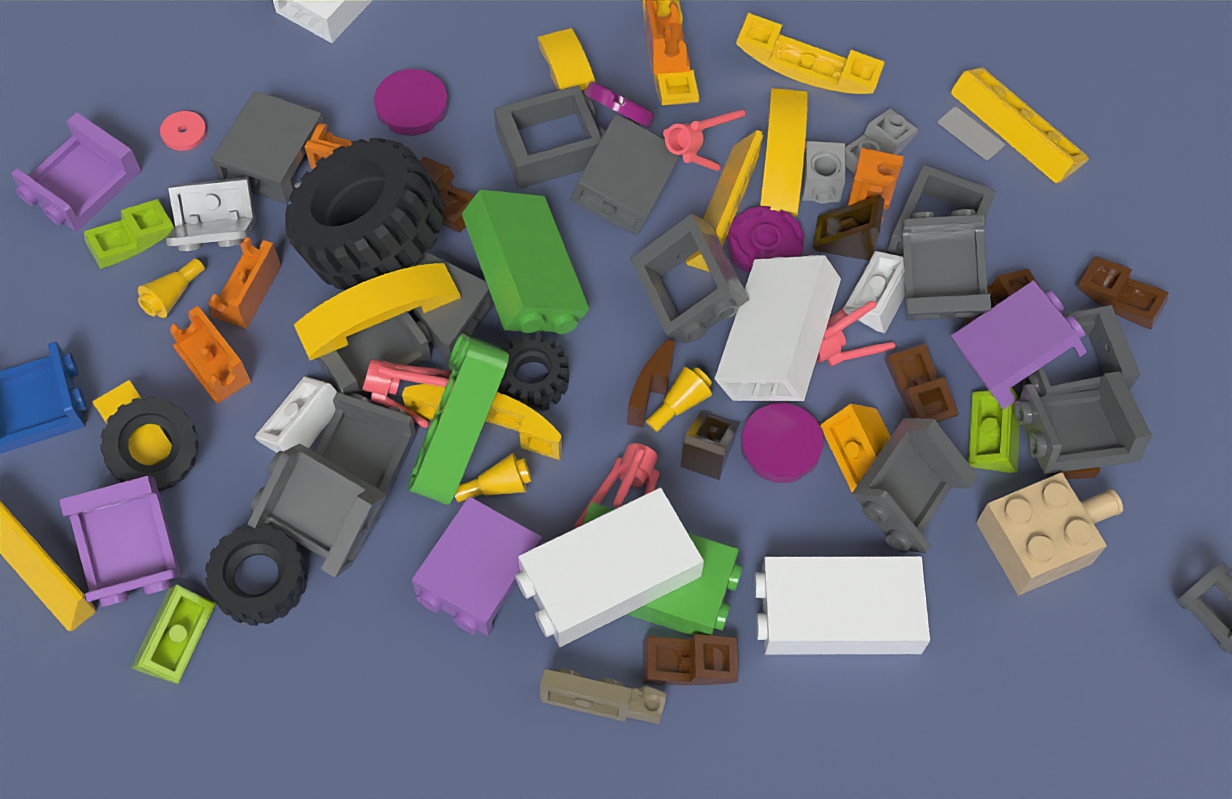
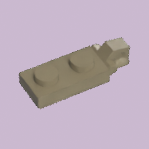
M557 668L555 671L544 669L540 682V700L542 703L624 722L629 717L660 725L666 693L649 686H644L639 690L636 688L631 689L624 687L621 682L610 678H601L598 681L583 678L576 671L567 668Z

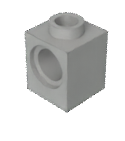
M807 141L802 172V200L815 201L822 204L829 202L840 203L845 184V143Z

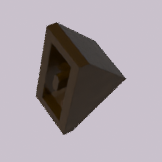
M878 195L818 216L812 248L817 252L870 261L880 233L885 199Z
M701 411L685 435L680 467L720 480L740 423Z

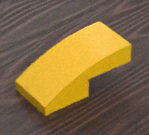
M572 28L538 36L539 49L549 65L551 79L558 91L577 85L580 86L581 90H585L589 82H595L587 57Z
M130 380L92 402L106 422L110 415L113 416L118 411L117 408L119 406L131 403L132 399L142 398ZM146 424L137 428L132 433L128 445L131 456L137 462L144 465L161 463L169 456L172 449L170 441L160 426L155 424Z

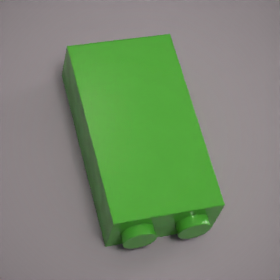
M480 189L463 211L462 217L503 329L507 331H522L524 333L535 331L555 332L557 334L570 333L577 327L579 321L590 309L545 196Z
M591 502L582 525L615 509ZM688 533L704 561L701 577L627 615L690 636L694 634L713 636L715 628L722 631L724 629L731 605L725 604L723 601L727 589L736 591L743 566L736 564L739 549Z

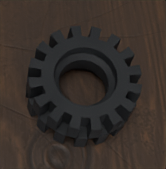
M528 333L521 334L522 342L520 343L517 342L515 337L510 339V348L508 349L504 345L501 348L509 354V359L498 388L499 393L528 405L534 411H536L535 405L540 404L543 411L550 409L549 401L552 400L555 405L560 402V393L565 395L567 383H569L567 356H564V349L561 345L555 347V340L548 337L546 342H543V335L535 333V340H529ZM531 362L541 363L548 370L544 380L532 384L520 381L516 374L520 366Z

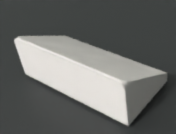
M875 251L844 306V312L849 315L868 302L875 301L877 306L858 320L876 331L885 333L905 297L903 256Z
M307 376L303 377L256 434L255 438L276 453L280 450L285 451L299 443L309 448L332 419L335 412L333 398L337 391L330 383Z

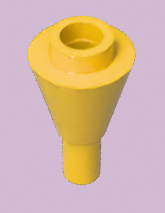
M194 258L179 271H174L139 286L138 303L140 307L150 316L157 315L158 317L166 318L187 288L188 283L205 270L203 264Z
M683 367L664 398L663 404L645 421L647 425L657 433L671 418L680 415L711 397L712 392L709 389L712 385L711 380L697 367L693 370Z
M512 453L480 474L477 479L460 484L455 494L457 502L465 501L469 496L474 498L482 494L489 496L527 492L526 483L532 482V478L525 459L517 460L515 454Z

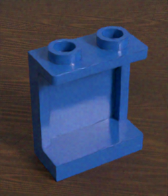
M57 341L48 344L50 356L0 371V454L85 427L81 411L87 410V403L79 386L75 387L73 377L79 375L78 368L71 352L64 354Z

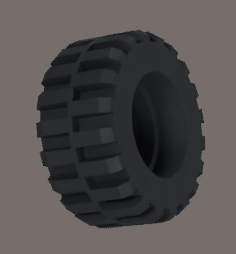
M370 138L369 142L363 139L352 141L350 146H340L332 150L333 154L326 159L324 157L319 159L315 163L316 167L311 172L306 171L300 178L301 184L298 188L294 187L290 195L291 204H288L286 207V235L294 249L320 279L328 285H333L337 289L347 290L380 275L408 268L413 264L417 266L423 260L422 254L425 250H431L436 242L435 233L441 230L442 215L444 213V201L441 198V192L415 154L408 147H404L402 143L383 138Z

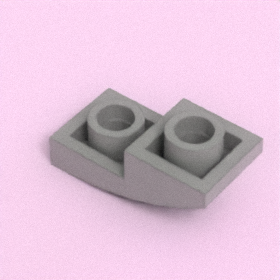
M888 109L868 123L864 135L845 147V167L855 174L861 148L898 155L916 136L919 129L892 109Z

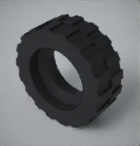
M149 396L148 399L136 398L132 399L131 403L122 404L117 408L118 411L113 416H109L106 421V428L102 429V445H100L105 465L121 483L145 476L155 477L158 490L161 491V489L175 486L181 479L184 480L191 467H194L197 452L199 451L198 435L191 418L188 417L180 406H175L172 401L167 399L163 401L157 399V397ZM146 424H155L163 427L172 439V449L169 456L156 465H144L137 462L129 451L128 445L132 433L140 426Z
M266 524L256 529L249 525L242 529L239 527L232 530L233 533L223 536L219 540L220 543L217 547H213L210 552V560L206 562L205 567L207 578H205L206 585L222 612L227 616L230 615L236 622H246L248 625L257 626L258 623L270 624L274 622L273 620L288 615V611L299 604V598L306 590L305 579H308L307 569L304 565L306 563L294 540H290L287 533L280 529L278 531L273 526ZM264 555L270 557L278 567V577L275 584L261 594L243 592L236 583V571L239 565L251 556Z

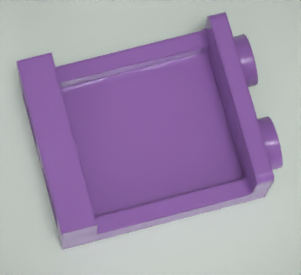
M76 112L66 121L73 135L29 175H26L18 168L11 172V175L18 185L15 191L24 202L30 206L39 205L42 207L45 215L56 225L60 226L64 223L77 232L141 172V169L129 147Z
M1034 280L994 306L991 311L984 313L951 335L965 359L1002 409L1017 401L1010 388L1070 348H1073L1079 357L1087 353L1080 340L1086 336L1080 324L1072 315L1065 319L1060 313L1064 310V307L1051 289L1044 293Z
M145 476L59 499L63 517H70L89 589V593H85L87 602L99 599L101 607L128 600L127 591L143 587L145 595L172 588L170 579L181 576L155 477Z
M469 496L412 578L415 593L418 595L416 597L417 601L432 612L438 613L442 609L454 616V623L468 633L475 634L478 630L488 636L493 629L492 621L517 583L515 575L520 573L518 556L543 545L542 537Z

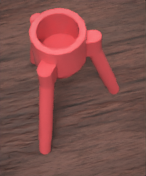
M738 110L702 121L674 124L663 132L665 145L672 154L682 155L685 163L693 162L708 169L719 171V164L696 153L703 144L704 137L702 131L706 128L744 117L746 112Z
M872 300L849 315L842 308L830 317L816 362L821 363L827 360L828 364L832 367L845 360L893 350L896 344L888 342L841 352V347L846 345V339L841 330L873 310L877 303Z
M371 358L363 390L372 393L371 402L386 407H398L406 411L412 417L414 423L427 428L429 426L427 420L387 397V394L396 395L400 379L446 387L449 380L447 378L450 377L451 371L394 364Z
M629 444L623 458L616 459L612 471L582 512V515L575 523V528L582 526L590 503L600 504L618 477H620L622 483L613 502L616 508L622 505L630 486L642 487L645 483V495L655 491V485L660 475L654 469L658 459L657 453L642 444Z

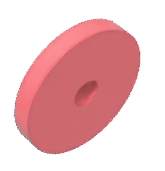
M179 111L171 114L163 121L160 128L163 142L169 148L177 151H186L197 147L204 140L207 131L202 117L191 111Z

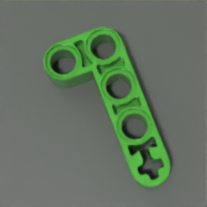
M464 333L458 337L448 365L452 372L412 469L407 486L409 492L446 505L451 503L505 373L509 354L506 351Z

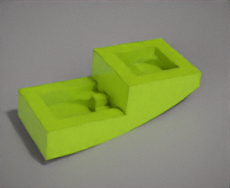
M155 199L122 209L121 220L84 231V238L99 268L102 269L124 261L152 247L166 238L174 226L159 200Z

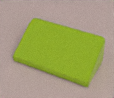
M1010 388L1016 400L1019 401V397L1013 388ZM989 390L972 392L968 463L971 467L1006 473L1018 472L1020 425L1016 421L1014 411L1017 401L1002 409Z
M179 585L169 588L131 668L178 684L216 603Z

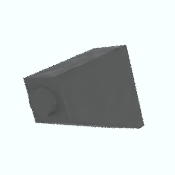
M425 251L422 254L423 260L418 265L444 263L461 298L426 313H423L419 306L412 309L409 314L415 322L421 320L432 337L431 343L444 360L449 363L458 337L462 333L472 337L493 308L494 301L486 281Z

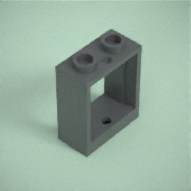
M579 85L494 108L496 133L518 189L584 171L605 134L602 126H596L594 121L596 114L590 98H584ZM576 114L585 135V140L528 156L519 134V129Z
M923 164L892 234L887 253L903 256L902 223L904 219H910V215L915 212L922 194L963 209L975 210L976 215L984 214L986 217L996 191L984 187L980 183L970 182L951 175L942 169H935Z
M692 213L630 258L666 335L686 344L702 338L706 334L707 329L720 320L732 317L737 313L740 306L749 301L712 225ZM700 250L718 289L679 315L661 277Z
M1112 305L1062 314L1065 319L1072 315L1080 324L1086 336H1089L1103 374L1120 372L1130 391L1139 378L1140 373ZM1041 367L1024 378L1022 385L1024 387V385L1034 384L1039 397L1098 390L1103 376L1051 386L1044 367Z

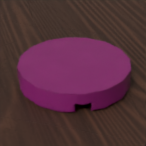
M417 69L397 71L384 78L376 88L374 96L378 120L382 124L384 123L389 126L391 131L401 135L413 136L427 133L434 129V124L445 118L449 105L445 86L438 77L425 70Z
M593 81L592 83L589 82L583 94L645 127L650 128L653 122L654 115L652 112Z
M758 206L746 209L736 216L728 232L727 249L731 260L742 271L750 274L755 259L801 257L804 233L799 222L790 213L781 209L780 212L770 210L771 207Z
M772 403L757 409L747 419L741 435V453L745 461L747 459L749 465L753 467L752 470L757 475L775 483H792L817 467L824 447L823 432L816 419L803 408L789 403Z

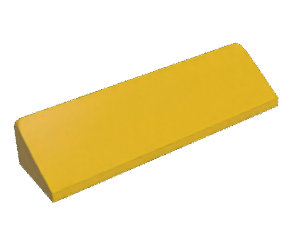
M983 67L964 71L952 88L951 94L1054 183H1059L1066 179L1089 159L1082 150Z
M758 130L733 146L703 217V220L712 225L722 247L760 156L763 135ZM700 250L686 259L687 265L710 272Z
M0 501V554L61 624L70 632L75 630L96 612L94 610L96 608L91 602L86 601L85 595Z

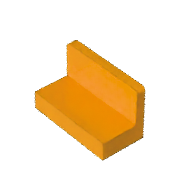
M849 404L822 423L820 427L851 492H853L891 436L876 408Z

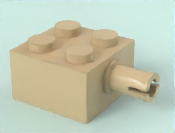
M1061 472L989 502L976 523L1019 596L1091 565L1107 547L1094 524L1121 514L1123 512V505L1119 495L1110 488L1103 493L1080 502Z

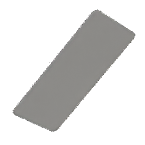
M953 107L937 121L940 126L986 161L1005 146L1001 140L958 107Z

